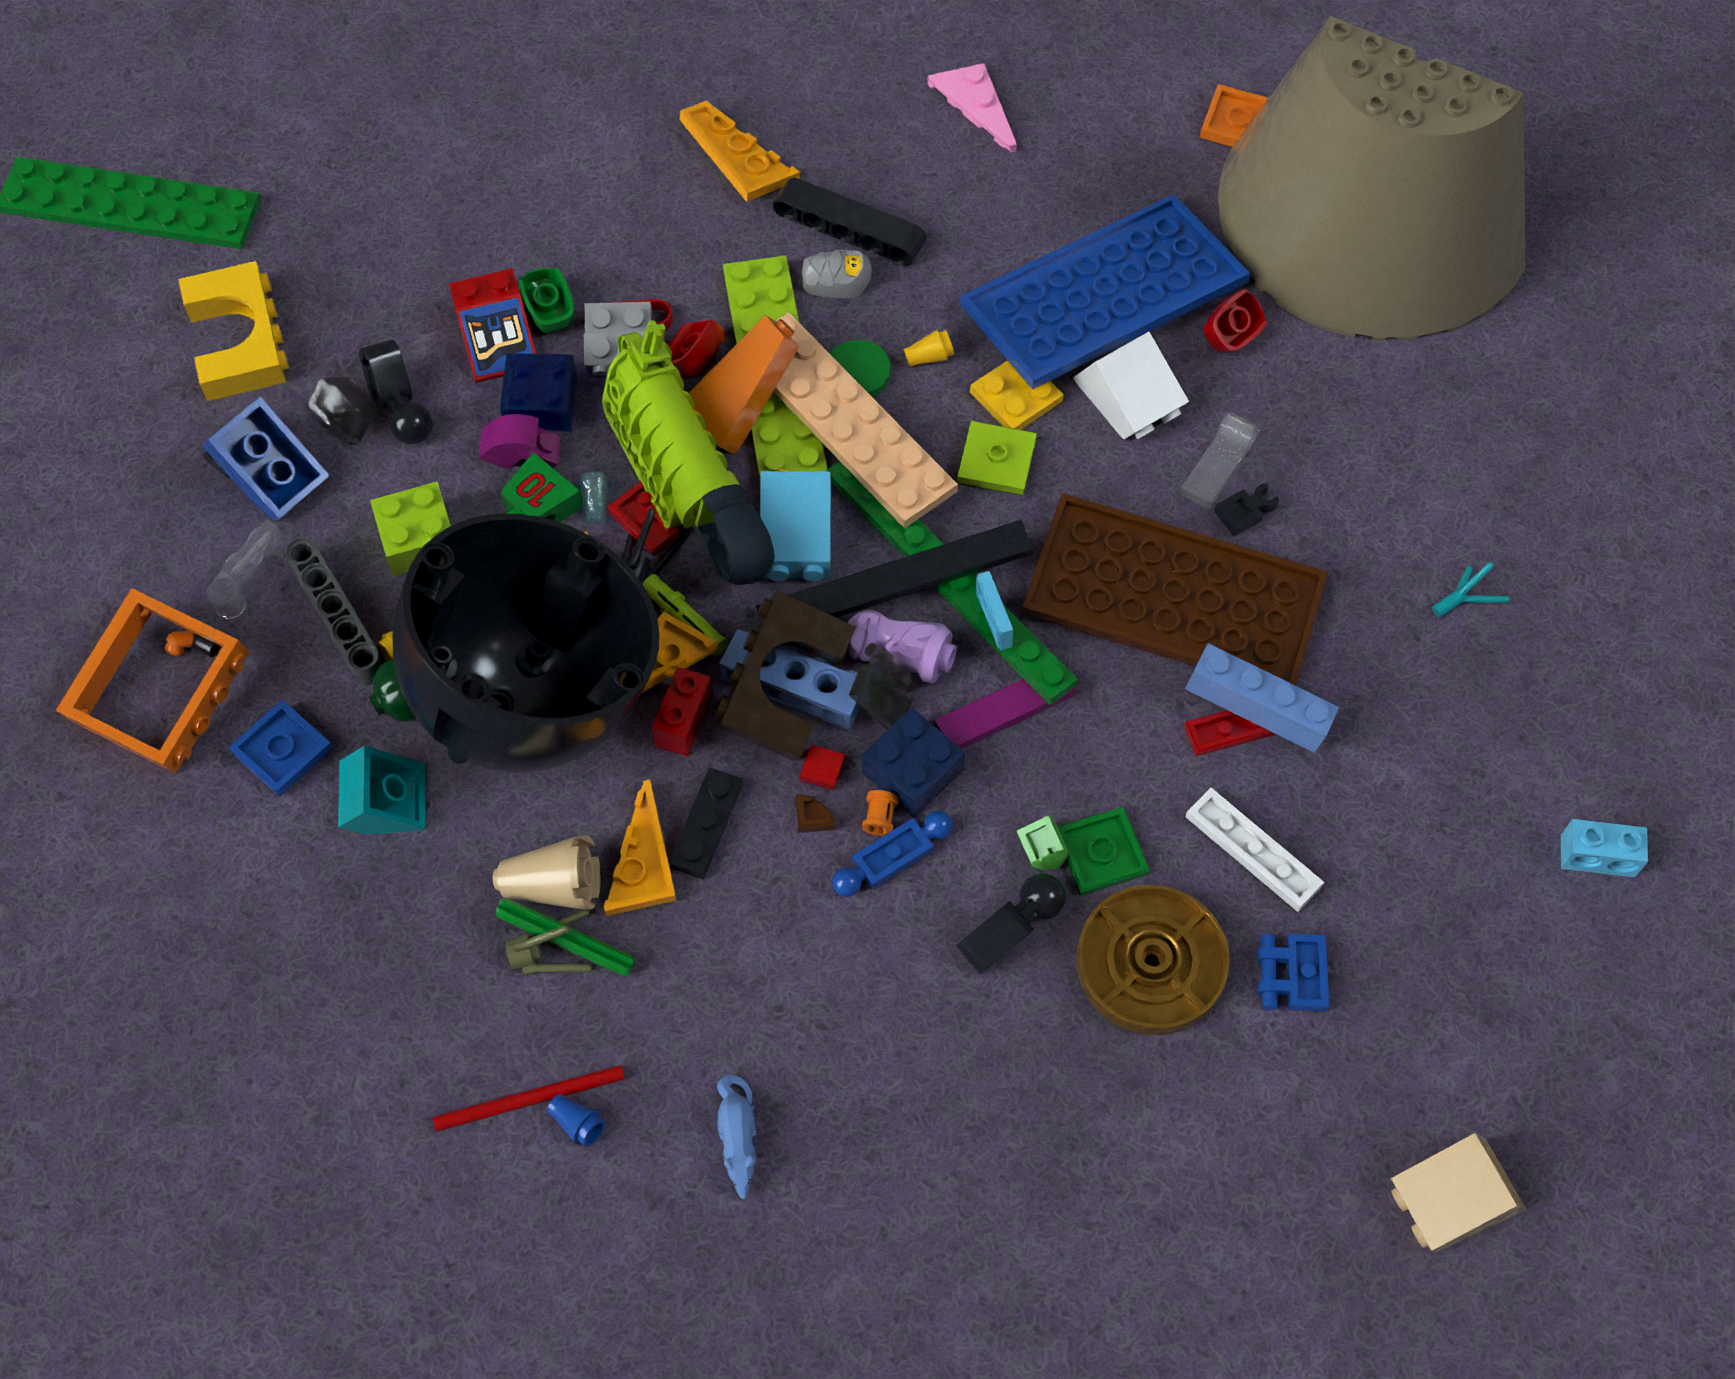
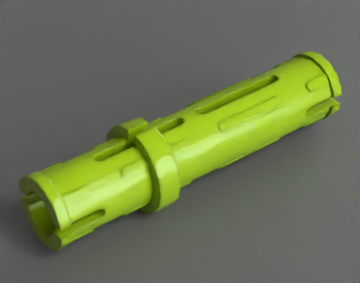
M656 574L649 576L643 582V586L650 598L660 606L661 613L665 612L716 640L719 648L711 654L715 657L724 651L728 645V639L723 637L685 602L684 595L679 591L674 592Z

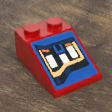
M513 268L449 283L475 383L540 368Z

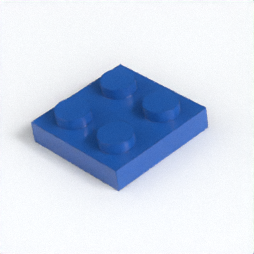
M281 700L232 743L228 749L233 756L278 797H281L333 749L331 742L284 700Z

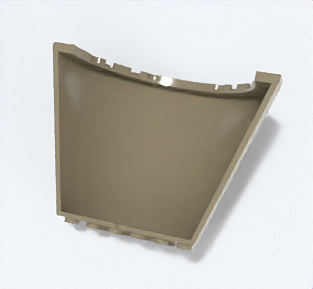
M1329 16L1233 145L1225 161L1218 191L1219 220L1225 239L1227 238L1237 260L1250 272L1254 285L1262 293L1266 291L1276 299L1275 304L1292 315L1325 330L1354 338L1356 334L1372 336V340L1386 341L1390 337L1404 341L1417 340L1418 336L1444 330L1447 333L1468 325L1472 319L1484 316L1501 299L1504 300L1516 286L1526 269L1524 92L1438 58L1429 62L1418 59L1416 50Z

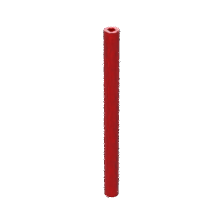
M622 1065L433 1116L435 1131L438 1132L552 1100L558 1094L567 1096L625 1080Z

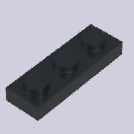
M712 768L708 769L669 860V867L671 869L701 879L705 878L744 785L743 778Z

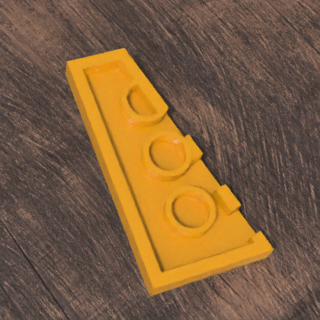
M708 101L680 110L679 120L746 202L783 188L789 178H800V171L793 166L788 168L781 163L779 155L772 150L767 152L757 144V139L749 132L743 133L735 128V122Z

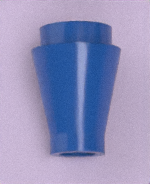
M562 1094L556 1095L547 1107V1113L558 1122L576 1145L583 1144L586 1147L593 1145L605 1129V1121L601 1118L599 1111L570 1100Z

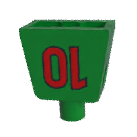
M535 453L527 459L501 492L504 508L507 510L505 514L533 515L561 522L583 507L580 491Z

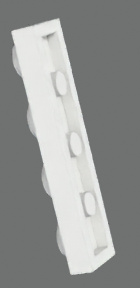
M1210 788L1187 811L1185 817L1297 912L1322 888L1324 881L1214 789Z

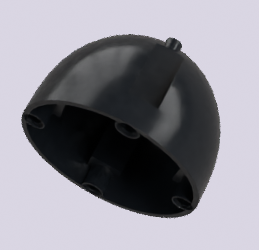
M505 513L474 517L456 523L444 529L423 546L408 570L396 608L392 635L393 659L399 685L410 710L420 725L436 741H439L449 749L448 756L453 762L462 764L469 761L478 766L504 772H535L558 767L584 756L607 740L640 698L655 666L660 638L658 620L649 594L633 570L610 548L583 531L567 524L533 515Z

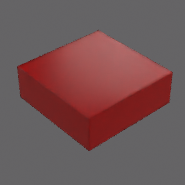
M811 744L800 773V781L834 791L846 760L845 754Z

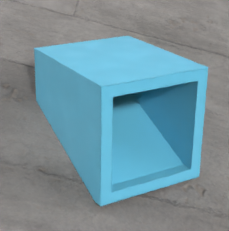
M761 471L760 517L769 532L775 554L773 566L764 578H769L773 581H784L786 579L819 581L821 579H831L830 471Z

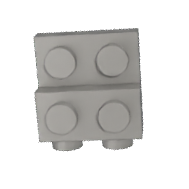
M651 302L584 303V366L587 371H592L593 375L607 376L611 362L619 354L618 337L636 331L643 337L648 322L652 320Z

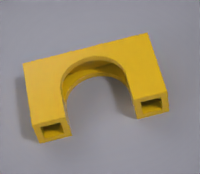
M256 261L178 279L183 305L191 323L228 314L244 315L255 321L251 334L239 345L230 349L194 357L199 384L207 401L286 382L284 370L290 369L285 350L279 351L278 344L284 343L279 324L273 325L272 318L278 317L273 298H267V293L272 292L267 272L261 273Z

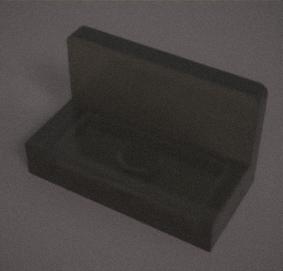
M348 377L320 378L308 403V406L349 445H357L361 441L369 423L387 422L389 415L383 409L378 410L372 399Z

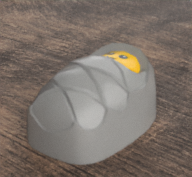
M834 250L832 252H820L806 257L803 262V288L807 293L821 297L850 298L860 296L871 280V262L864 253L853 250Z

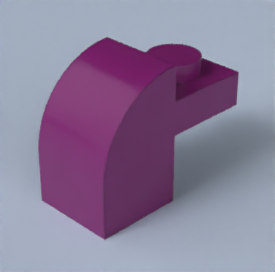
M522 414L500 416L481 429L479 458L503 468H511L519 460H527L535 453L554 468L558 465L560 436L539 428V418Z

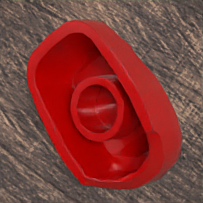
M1246 289L1232 294L1218 305L1206 322L1203 332L1210 346L1217 350V352L1227 353L1239 350L1250 343L1263 331L1268 322L1255 296Z
M716 320L685 323L669 344L672 352L671 361L678 369L682 379H691L700 374L714 360L720 344L726 341L725 332Z

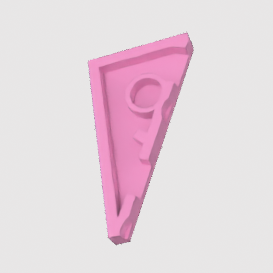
M984 63L928 75L927 83L929 87L938 89L947 97V102L953 107L960 109L962 114L978 128L983 127L994 136V141L1001 147L1008 149L1010 153L1016 151L1017 143Z

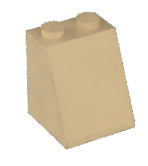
M1476 1133L1391 1178L1396 1188L1391 1190L1396 1203L1403 1212L1409 1210L1416 1224L1411 1226L1416 1239L1423 1248L1429 1246L1430 1250L1434 1252L1441 1251L1527 1210L1485 1138Z

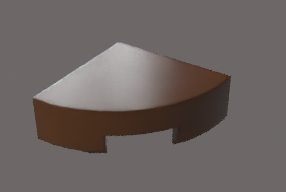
M796 794L798 833L835 830L833 816L824 805L809 795Z

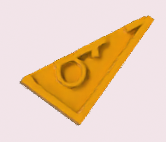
M663 612L657 619L660 636L657 660L643 692L673 676L676 667L686 669L716 652L719 648L716 640Z
M650 779L643 781V785L636 796L635 810L630 826L628 825L620 850V860L613 873V883L608 900H605L604 903L606 916L676 901Z

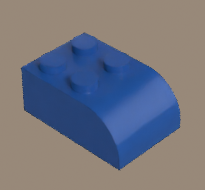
M261 396L201 444L246 496L274 520L280 519L330 476Z

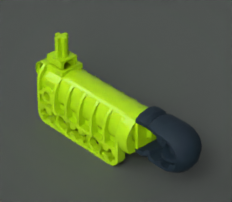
M651 320L645 328L643 337L637 331L618 337L619 354L613 359L608 368L602 398L605 416L637 477L643 483L645 492L651 494V503L654 504L664 526L671 528L683 524L685 529L694 526L700 539L706 540V552L721 579L734 585L753 584L764 578L773 566L775 554L771 537L752 504H746L747 495L736 476L732 472L727 471V460L720 451L716 450L714 436L705 430L703 416L694 410L695 403L692 396L688 392L683 391V380L678 369L671 361L672 352L669 346L663 342L666 330L664 324L657 325L655 320Z

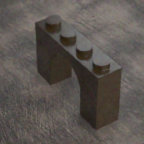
M777 591L770 599L765 597L757 613V617L761 618L757 631L750 630L742 649L746 650L747 654L743 663L737 662L731 672L728 682L733 683L729 695H722L714 714L719 716L715 726L794 761L801 758L814 724L777 708L768 700L760 682L762 663L772 649L781 646H795L835 664L843 659L856 627Z

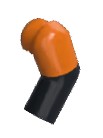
M189 630L171 632L166 637L167 643L164 648L168 654L173 656H181L184 653L185 647H193L207 656L213 657L221 646Z

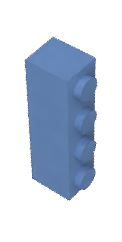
M1209 643L1204 649L1185 687V690L1314 753L1327 736L1339 709L1338 706Z

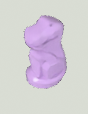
M875 610L859 612L848 621L849 624L856 627L848 645L849 656L854 660L861 658V661H869L876 649H883L884 659L887 664L898 663L904 671L919 673L923 682L931 684L937 681L942 671L948 673L953 665L957 646L951 644L952 632L943 624L897 621L889 619Z

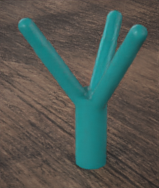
M1488 562L1470 580L1473 568L1468 566L1456 590L1433 605L1431 609L1440 618L1461 603H1507L1510 601V597L1466 595L1494 567L1492 562Z

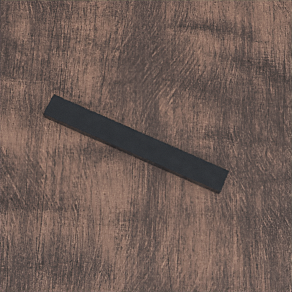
M1021 519L810 587L788 596L837 618L1032 555L1033 550ZM761 604L756 605L757 612Z

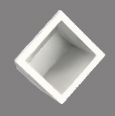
M1150 332L1143 334L1097 360L1073 377L1076 384L1123 440L1132 434H1135L1137 439L1141 438L1155 429L1152 425L1153 422L1161 418L1165 424L1182 414L1179 407L1189 402Z

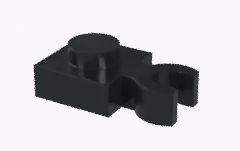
M1267 483L1257 486L1254 494L1250 497L1243 489L1215 505V514L1233 537L1261 522L1264 515L1262 512L1268 513L1276 509L1279 502L1278 497H1274L1271 500H1265L1261 497L1268 492L1269 485Z

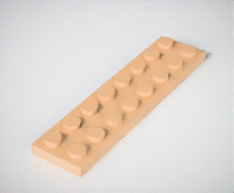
M789 312L779 318L792 328L794 334L791 337L799 345V348L773 392L904 529L958 492V484Z

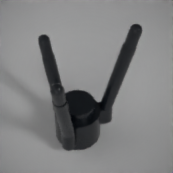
M649 509L633 553L634 537L628 533L622 558L642 584L649 576L659 573L689 536L688 531H683L651 569L649 566L650 559L641 553L655 515L654 509Z

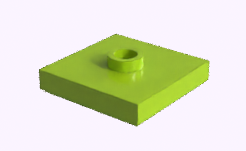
M971 421L957 483L1024 495L1037 433Z

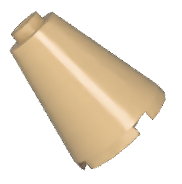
M578 835L502 860L498 868H495L493 871L494 888L500 891L503 897L580 910L593 909L596 905L591 903V899L599 898L601 880L598 856L591 857L589 847L595 846L589 835Z

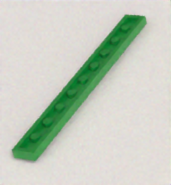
M840 461L826 470L830 471L831 483L903 557L944 545L919 519L904 529ZM974 574L933 586L1050 706L1077 686L1078 679L1005 606V611L1013 628L1012 647L1000 650L997 647L976 594V576Z

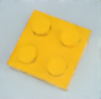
M1008 360L970 385V393L1003 427L1022 430L1063 402L1064 394L1051 381L1032 390Z

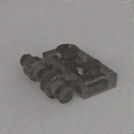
M870 643L865 648V654L870 658L871 664H861L849 696L888 730L910 709L912 701L905 695V692L913 691L916 687V682L911 678V672L904 665H897L893 661V655L886 648H879L875 643Z

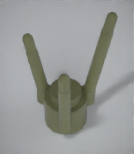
M581 910L558 921L569 925L588 916L589 910ZM567 926L553 929L537 936L528 933L505 941L511 968L513 970L522 968L524 975L536 972L591 971L592 966L590 964H536L535 960L542 959L539 944L568 933L569 928Z

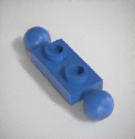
M943 811L931 812L925 818L924 826L921 828L912 818L852 855V862L856 868H841L834 874L832 878L834 891L840 896L851 897L860 890L864 880L867 881L873 890L934 851V846L929 839L942 840L952 832L953 822L951 817Z

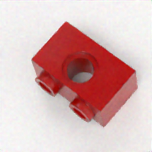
M676 667L651 728L655 747L689 757L713 697L710 676Z

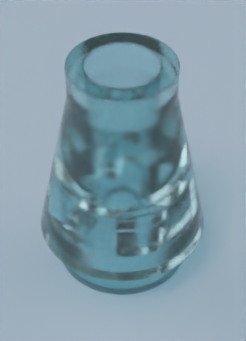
M603 472L584 473L579 477L580 482L577 484V489L580 491L587 523L591 525L606 523L608 521L607 510L611 482L607 480V475Z

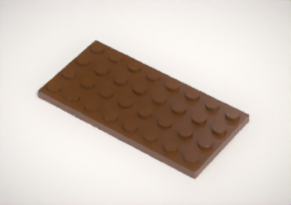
M1062 493L1021 613L1192 666L1197 665L1204 649L1209 643L1296 686L1328 572Z

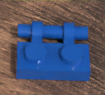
M1288 934L1286 937V948L1275 947L1274 935H1261L1260 948L1257 950V963L1261 964L1262 980L1258 982V995L1262 996L1263 1009L1268 1011L1278 1009L1277 996L1282 995L1288 996V1010L1327 1012L1329 1008L1326 935ZM1276 964H1287V980L1277 979Z

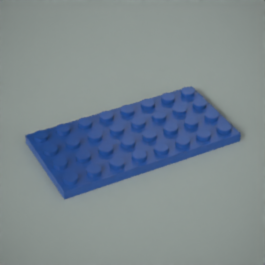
M1172 194L961 295L960 306L1033 390L1248 283L1250 272L1175 194Z

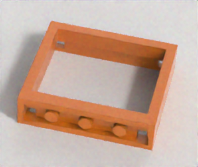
M131 588L55 711L73 723L176 773L185 759H190L192 747L198 737L208 729L211 721L210 717L218 704H221L226 699L229 693V686L236 674L244 669L242 664L250 651L238 639ZM152 613L222 646L160 751L89 715Z

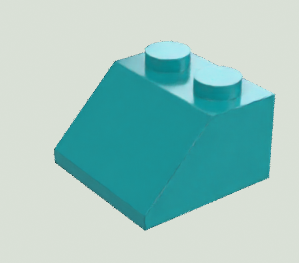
M363 746L340 760L338 828L365 835L425 830V763L368 746Z

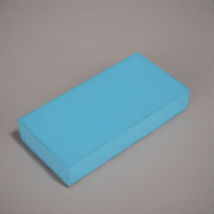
M990 571L980 573L976 577L977 597L997 647L1000 650L1010 648L1013 641L1012 625Z

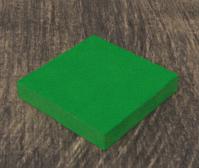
M1124 807L1058 826L1068 849L1066 862L1080 896L1149 875V867Z

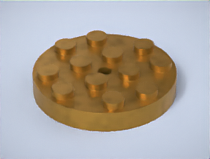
M1160 885L1129 887L1103 900L1092 911L1083 926L1076 956L1080 984L1085 995L1096 1010L1115 1025L1131 1032L1145 1035L1176 1033L1193 1026L1203 1019L1215 1006L1224 989L1230 963L1227 940L1214 915L1192 896L1180 890ZM1148 956H1154L1157 958L1159 965L1155 967L1149 966L1144 960Z

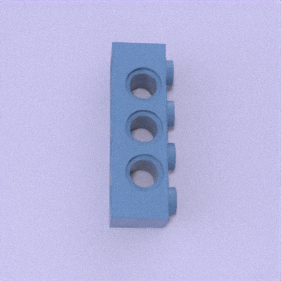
M737 629L719 663L721 680L728 682L737 662L743 663L747 651L742 648L749 632ZM792 646L777 647L767 654L764 661L771 664L761 667L760 671L761 686L767 698L846 730H851L867 698L866 679H863L859 673L853 670L843 671L833 667L829 662L820 657L810 658L800 654ZM792 674H800L803 676L798 680H791L787 678L789 675ZM823 687H833L836 689L831 693L820 691Z

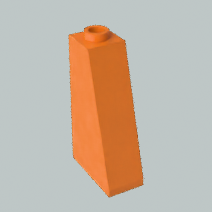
M765 315L689 393L695 403L694 410L698 411L705 420V430L714 436L716 444L720 448L733 454L741 448L799 348V345L791 337L794 331L782 319L776 322Z

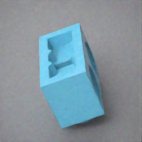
M1572 819L1561 834V869L1636 877L1648 863L1646 827Z

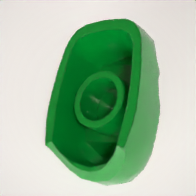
M558 267L536 268L526 272L518 279L523 303L528 314L542 332L554 333L570 326L574 315L573 300L567 281Z

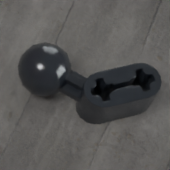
M388 340L359 349L360 363L375 407L378 410L389 407L392 411L389 422L392 434L405 444H419L426 440L432 430V418L430 412L424 406L409 402L412 400V389L397 343L394 340Z
M1045 873L1035 874L1027 878L1019 891V903L1014 906L1009 900L956 946L978 973L982 974L1034 930L1029 924L1032 920L1052 919L1061 912L1066 903V891L1062 883L1053 875Z

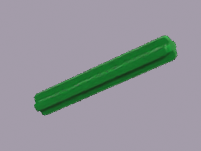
M507 897L502 898L495 912L497 918L536 936L567 926ZM567 926L569 928L568 933L548 940L622 976H628L635 964L634 956Z

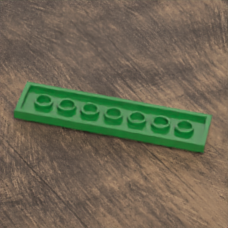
M16 157L0 193V213L242 250L261 198L257 192Z

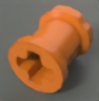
M869 791L866 796V800L869 803L867 818L862 821V830L871 835L884 836L894 830L891 823L894 807L898 806L899 797L889 791Z

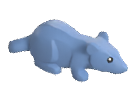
M727 1075L717 1082L718 1092L723 1098L718 1109L717 1126L719 1137L723 1140L724 1165L727 1168L728 1176L734 1184L739 1197L745 1199L753 1178L754 1165L757 1162L755 1146L753 1145L756 1126L753 1113L754 1107L751 1106L752 1092L744 1079L735 1075ZM736 1085L742 1088L746 1098L735 1092L731 1086Z

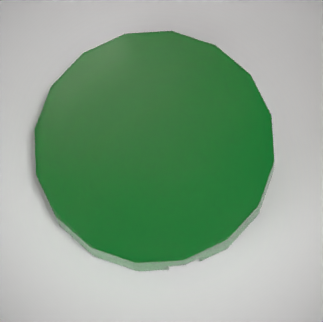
M855 339L841 343L830 352V355L872 397L882 392L889 383L891 364L888 355L880 346L870 341Z

